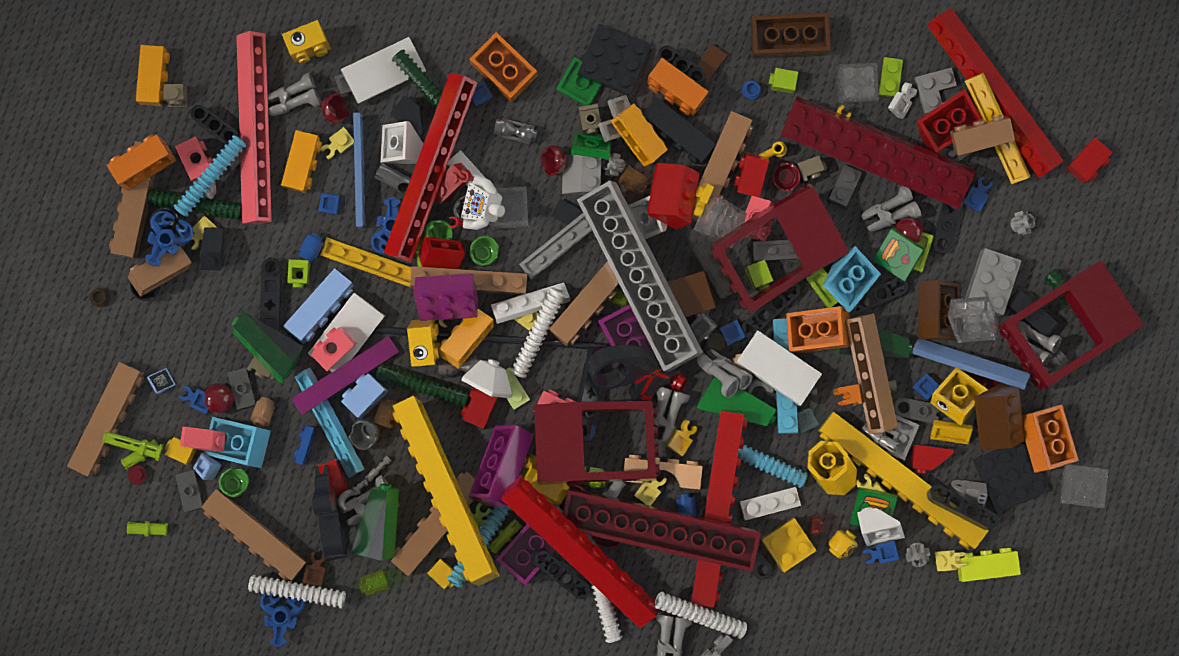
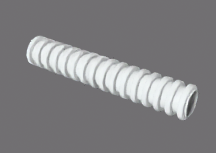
M550 288L551 292L547 294L548 298L544 300L545 304H542L543 308L539 310L540 315L536 316L538 319L534 321L535 325H532V331H529L530 335L526 337L525 346L521 348L522 352H519V357L516 358L517 362L513 364L514 368H511V372L518 377H527L526 373L530 371L528 368L532 367L531 362H534V356H537L536 352L540 350L539 346H542V340H545L544 335L548 334L549 325L553 323L552 319H555V314L558 313L557 308H560L559 304L563 303L562 298H565L566 295L557 288Z
M254 574L250 577L248 585L249 592L254 590L255 593H258L260 591L261 594L279 595L281 598L285 596L287 599L291 597L292 600L297 598L298 601L303 599V602L309 600V603L314 601L315 604L320 602L321 605L327 604V606L333 605V607L339 606V608L344 606L346 598L345 591L341 593L339 590L321 589L320 586L315 588L314 585L309 587V584L303 586V583L298 585L297 582L292 584L291 581L287 583L285 580L268 579V577L262 578L260 575L256 577Z
M594 585L591 586L595 591L593 595H596L595 601H597L596 606L599 607L598 613L601 614L599 618H602L601 624L604 626L602 628L605 630L604 636L607 637L605 641L611 643L621 640L622 635L619 634L621 630L618 629L619 623L616 622L618 618H615L616 612L613 611L615 607Z
M660 592L656 597V609L661 608L662 611L666 610L667 613L672 612L673 615L677 614L678 617L688 618L689 621L699 622L701 625L710 626V628H715L717 631L721 630V632H726V634H731L734 637L737 636L739 639L746 633V622H741L735 618L730 619V616L719 614V612L714 613L713 610L703 609L702 606L697 604L692 605L691 602L687 603L686 600L681 601V598L676 599L675 596L670 597V594L665 595L664 592Z

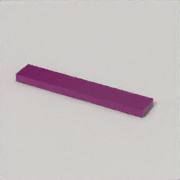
M387 336L291 400L300 414L304 415L355 382L361 375L367 374L381 365V363L399 353L389 336Z

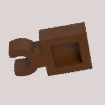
M312 552V565L306 564L302 583L322 588L326 568L321 567V564L325 562V557L322 554L320 560H315V552Z

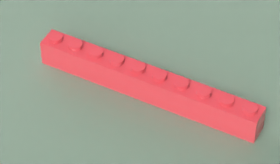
M248 31L237 35L240 139L247 146L246 148L243 147V151L240 152L242 224L259 225L272 222L266 33Z

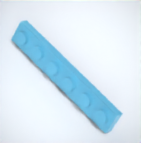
M773 319V341L789 351L787 319ZM776 390L778 434L798 433L797 404Z
M311 368L305 369L295 377L302 392L318 382ZM325 400L313 408L312 411L348 478H351L363 471L364 467L329 401Z

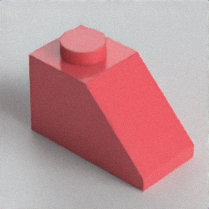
M183 427L180 446L203 451L223 452L226 433Z

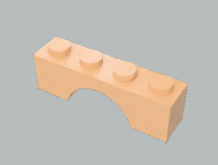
M629 455V458H625L624 471H646L648 469L647 460H641V456ZM655 457L656 464H660V470L672 473L678 480L681 488L700 489L702 466H698V462L687 461V465L679 464V460L675 459L660 462V458ZM625 481V482L643 483V481Z

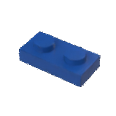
M306 426L305 429L301 430L299 440L302 441L300 448L297 447L294 453L295 463L305 465L316 428Z

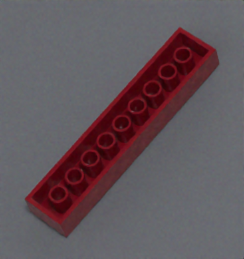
M799 96L796 97L781 132L783 137L959 209L975 174L974 168Z
M573 488L568 490L563 515L572 521L576 528L587 535L753 572L761 536L760 530Z

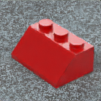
M963 89L916 122L919 136L926 148L938 153L952 143L950 131L955 130L954 127L966 124V127L974 125L973 122L983 119L966 90Z
M657 163L647 215L676 230L691 224L700 173L686 165Z

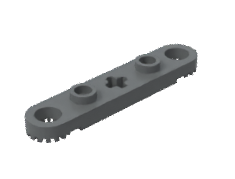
M900 398L893 405L897 416L932 424L934 420L940 421L939 417L936 416V413H939L940 410L931 403ZM901 402H905L908 405L906 413H901L898 410V405ZM973 412L964 424L972 425V432L978 433V428L974 426V420L977 418L976 412ZM947 415L946 418H942L941 420L945 422L956 423Z

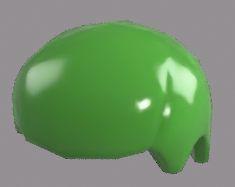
M442 220L431 221L423 229V240L425 237L451 240L453 236L452 228L448 226V222Z
M489 236L478 237L471 243L470 258L475 264L480 266L490 265L498 256L499 246L494 238Z
M230 468L221 474L219 479L220 491L228 497L241 496L246 492L249 485L248 475L241 468Z

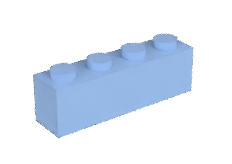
M334 268L286 322L284 328L302 344L306 341H311L318 327H323L328 321L327 317L340 308L341 301L344 298L347 299L353 293L354 286L352 282Z

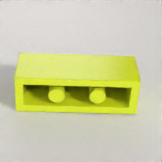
M1001 548L999 553H992V550L980 551L981 555L973 556V552L965 553L964 556L960 557V561L967 563V566L958 568L959 581L965 582L1021 575L1018 552L1011 551V548Z

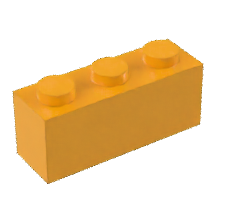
M141 45L136 91V102L140 105L162 106L163 101H165L164 82L167 83L168 81L166 64H169L170 54L163 46Z
M635 104L628 106L610 120L643 166L653 163L668 150L664 141L658 137L652 125L647 122L641 110Z
M295 131L281 184L283 188L306 193L307 189L311 188V172L315 171L317 166V160H315L316 153H320L322 142L318 135Z
M479 309L477 317L463 318L462 323L453 328L451 336L441 342L439 346L440 357L459 369L494 327L493 318Z

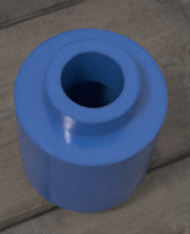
M314 233L311 236L307 234L299 249L300 253L298 256L312 263L324 245L321 242L323 238Z
M690 493L680 494L679 498L676 499L678 512L693 516L698 515L695 496H691Z

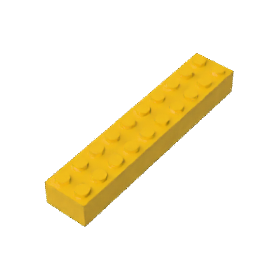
M412 396L393 405L395 410L393 416L396 422L400 423L403 428L400 432L404 440H407L410 444L408 450L411 456L415 457L418 462L416 468L419 474L423 475L426 480L423 484L427 492H431L433 496L431 502L435 510L438 509L441 514L439 520L443 528L446 527L449 532L447 534L448 541L457 550L455 552L456 559L465 568L462 571L465 579L480 586L499 577L500 575L423 403L415 396Z

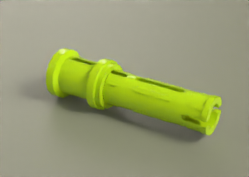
M105 431L102 440L103 443L138 452L139 456L146 455L155 458L156 461L160 460L164 448L163 444H153L146 439L139 441Z

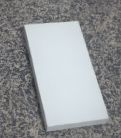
M409 37L341 69L358 104L409 80V76L404 75V71H401L400 67L396 66V62H392L393 56L400 50L405 49V53L410 55L409 58H413V62L418 64L417 67H421V71L426 72Z
M355 292L314 344L315 346L320 340L324 342L328 338L326 334L334 327L336 329L342 327L356 341L357 344L330 369L331 372L353 359L385 317L384 314ZM330 342L328 344L329 351L336 352L337 345ZM311 348L308 354L311 356L314 350Z
M759 331L755 333L736 362L799 406L802 405L822 373Z

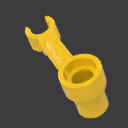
M776 142L772 145L771 149L759 155L768 158L772 156L783 157L787 153V146L783 142ZM777 146L782 147L780 152H776Z

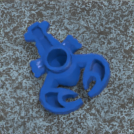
M389 197L388 200H384V204L388 206L385 217L378 216L376 224L377 227L383 226V228L375 232L371 237L372 248L380 254H385L383 253L385 250L383 246H386L388 241L383 237L386 236L389 239L398 215L397 206L401 204L400 199L395 197Z
M159 211L152 216L150 223L156 236L153 232H150L147 240L148 243L154 245L152 254L145 257L149 265H161L159 258L166 252L171 255L175 254L179 246H173L174 244L185 245L190 242L193 237V229L189 223L179 220L178 223L182 225L183 230L179 225H176L178 237H175L171 229H161V227L172 224V221H165V219L174 220L175 216L167 211Z
M264 593L260 598V606L271 615V618L264 616L265 626L273 627L274 638L270 640V644H273L274 647H282V645L287 643L283 639L287 628L293 629L296 624L297 618L291 619V617L303 611L305 602H303V599L298 601L297 598L294 600L286 598L292 609H289L284 604L273 608L280 601L281 597L278 596L273 599V594L267 595V593Z

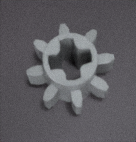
M613 153L610 154L609 159H602L601 168L606 170L605 175L613 177V175L618 176L619 173L623 172L625 163L624 160L620 159V154Z
M1027 211L1014 213L1015 217L1011 219L1012 230L1018 232V235L1031 233L1030 228L1035 226L1034 217L1028 214Z
M913 543L906 549L907 562L912 561L913 566L922 567L927 561H930L929 548H924V544Z

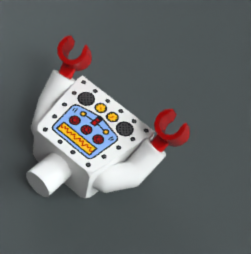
M469 170L460 171L467 176L466 179L459 177L458 180L460 182L472 181L468 185L461 215L464 221L458 217H449V219H455L456 224L448 226L450 228L463 226L465 229L479 230L488 226L489 222H496L498 217L504 215L505 208L501 206L502 196L496 192L493 183L489 179L478 175L472 176Z

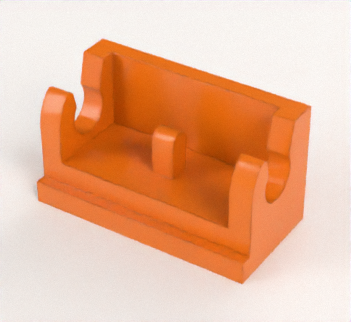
M859 384L833 389L834 395L844 394L842 398L846 399L838 402V405L853 404L855 406L862 404Z

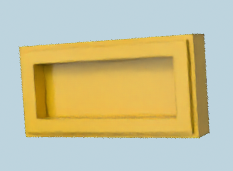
M934 420L930 439L969 445L973 426L966 424L960 426L958 423Z

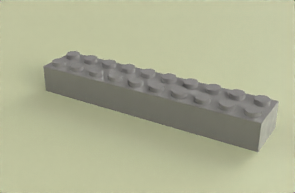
M608 181L577 199L663 371H671L703 354L617 183Z

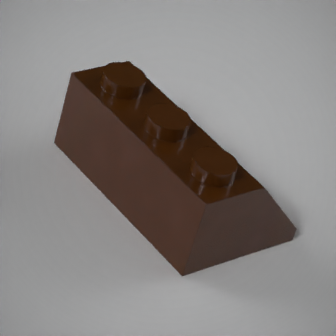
M940 280L920 281L918 288L919 339L960 341V283Z
M1001 383L974 397L981 450L1012 448L1025 441L1019 388Z

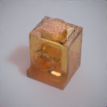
M628 166L619 178L618 184L621 186L624 183V187L631 193L636 191L643 194L648 187V184H646L648 178L631 166Z
M387 399L386 402L381 401L373 422L394 429V425H391L392 421H396L393 416V412H395L393 405L398 402Z

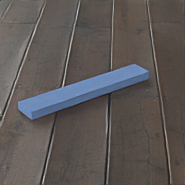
M353 113L356 227L358 229H365L363 116L360 113Z
M919 338L912 351L915 355L1025 390L1030 376L1029 373Z

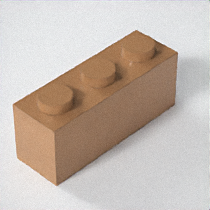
M1002 114L992 117L993 120L985 122V119L973 122L974 125L966 127V124L954 127L955 130L950 131L955 154L959 156L1015 141L1010 118L1004 117Z
M180 244L176 245L179 246V249H177L175 254L171 255L166 252L159 258L161 265L151 266L147 261L142 265L136 264L130 269L128 279L140 296L190 269L192 262Z

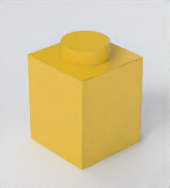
M173 437L172 440L170 439L165 446V450H167L165 455L190 465L197 449L180 446L181 439Z
M441 558L427 574L443 589L447 586L450 589L452 588L453 584L448 581L447 577L451 576L450 572L454 571V569Z

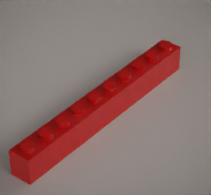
M952 8L934 18L927 27L966 80L984 73L1002 114L1011 120L1015 143L1019 152L1038 178L1062 163L1064 160Z
M449 74L383 253L403 261L412 262L478 82L464 75Z
M721 410L704 518L731 524L732 514H729V508L734 507L735 501L732 489L733 487L737 488L738 482L735 470L736 468L740 469L741 457H738V450L743 449L744 443L741 431L746 430L747 419L744 418L743 413ZM702 560L697 561L692 604L714 607L715 602L719 603L720 591H717L718 583L722 584L723 572H720L721 565Z
M520 476L505 488L501 500L639 628L656 617L658 609L655 608V599L650 597L640 585L636 584L626 572H623L612 559L607 557L600 547L592 543L586 534L576 528L574 523L568 520L557 507H554L543 494H540L529 481Z

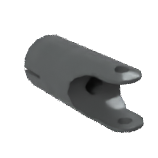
M383 163L375 175V179L404 194L407 188H405L403 183L409 184L411 179Z

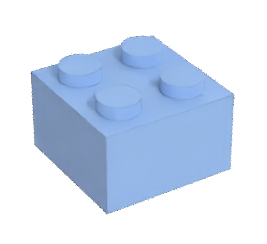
M370 374L361 375L356 381L357 385L353 389L349 388L342 395L344 399L341 402L360 419H363L389 392Z

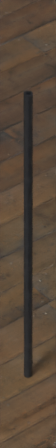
M326 322L323 327H318V329L326 330L331 322ZM377 326L372 332L376 334L408 336L407 328ZM439 331L437 338L448 339L451 336V332ZM487 334L482 342L524 345V342L527 341L526 337ZM542 340V346L586 350L594 346L607 347V343L576 341L573 345L570 343L567 347L560 340Z

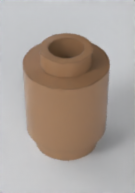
M261 397L256 402L251 416V421L255 426L264 427L269 425L275 409L274 401Z

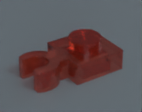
M812 515L808 534L818 536L822 532L824 522L821 517Z

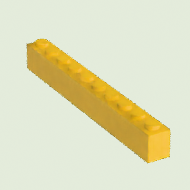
M832 412L818 431L821 433L820 437L823 440L838 442L847 454L852 457L851 461L857 466L862 464L867 468L866 472L873 478L877 476L883 480L881 482L883 486L889 490L893 488L898 492L897 496L905 502L909 500L913 503V509L920 514L922 512L926 513L929 516L927 519L936 526L938 523L943 526V531L950 537L956 536L960 539L958 543L964 548L976 549L989 530H983L931 503L927 498V491L931 488L928 483L835 412ZM936 490L934 493L935 497L938 498L939 495L938 491ZM950 501V505H951L953 508H957V507H958V506H956L954 503H952V502Z

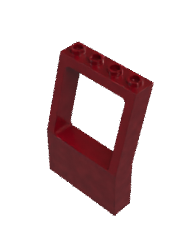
M811 183L767 207L713 242L712 246L714 249L711 251L716 261L721 260L723 266L720 268L724 276H730L732 280L730 286L733 292L740 294L741 299L739 302L744 310H749L750 314L808 275L849 253ZM772 218H777L801 264L798 268L754 297H750L728 259L725 250Z
M1100 260L997 327L999 328L1000 335L1009 343L1012 353L1017 355L1021 361L1022 368L1030 374L1032 383L1041 391L1110 348L1144 324ZM1063 296L1094 341L1095 346L1058 371L1049 374L1017 327V323L1056 297Z
M652 401L534 404L537 483L539 485L580 482L657 481L656 476L660 475V464H656L655 456H659V444L655 445L654 437H658V426L654 425L653 418H657V407L653 406ZM586 412H644L648 469L646 471L586 472L583 414Z

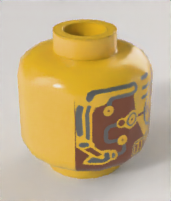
M838 530L829 541V551L839 559L842 557L848 558L858 546L855 541L856 536L849 530L846 532Z

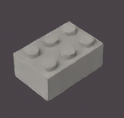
M986 248L981 250L963 305L998 317L1004 315L1021 260Z

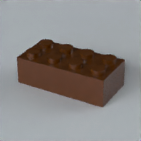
M828 13L752 16L751 18L752 59L825 56L831 50Z

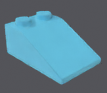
M856 246L849 249L848 254L835 261L823 283V286L848 313L852 311L881 275Z
M212 417L209 430L226 433L223 452L204 451L203 453L208 456L262 468L271 430Z

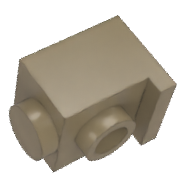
M164 84V100L168 103V107H187V87L184 84Z
M598 104L579 107L583 133L587 132L588 135L598 133V130H600L598 124L601 123ZM589 116L594 117V121L589 122L587 121V118Z
M819 156L802 161L796 165L801 172L802 184L807 182V178H810V180L816 179L821 176L820 173L827 170L825 161L821 160Z
M254 356L247 370L251 372L256 370L255 374L264 380L266 377L274 380L275 377Z

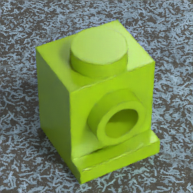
M289 260L288 283L293 284V288H304V285H309L311 262L308 260ZM298 272H303L302 278H297Z

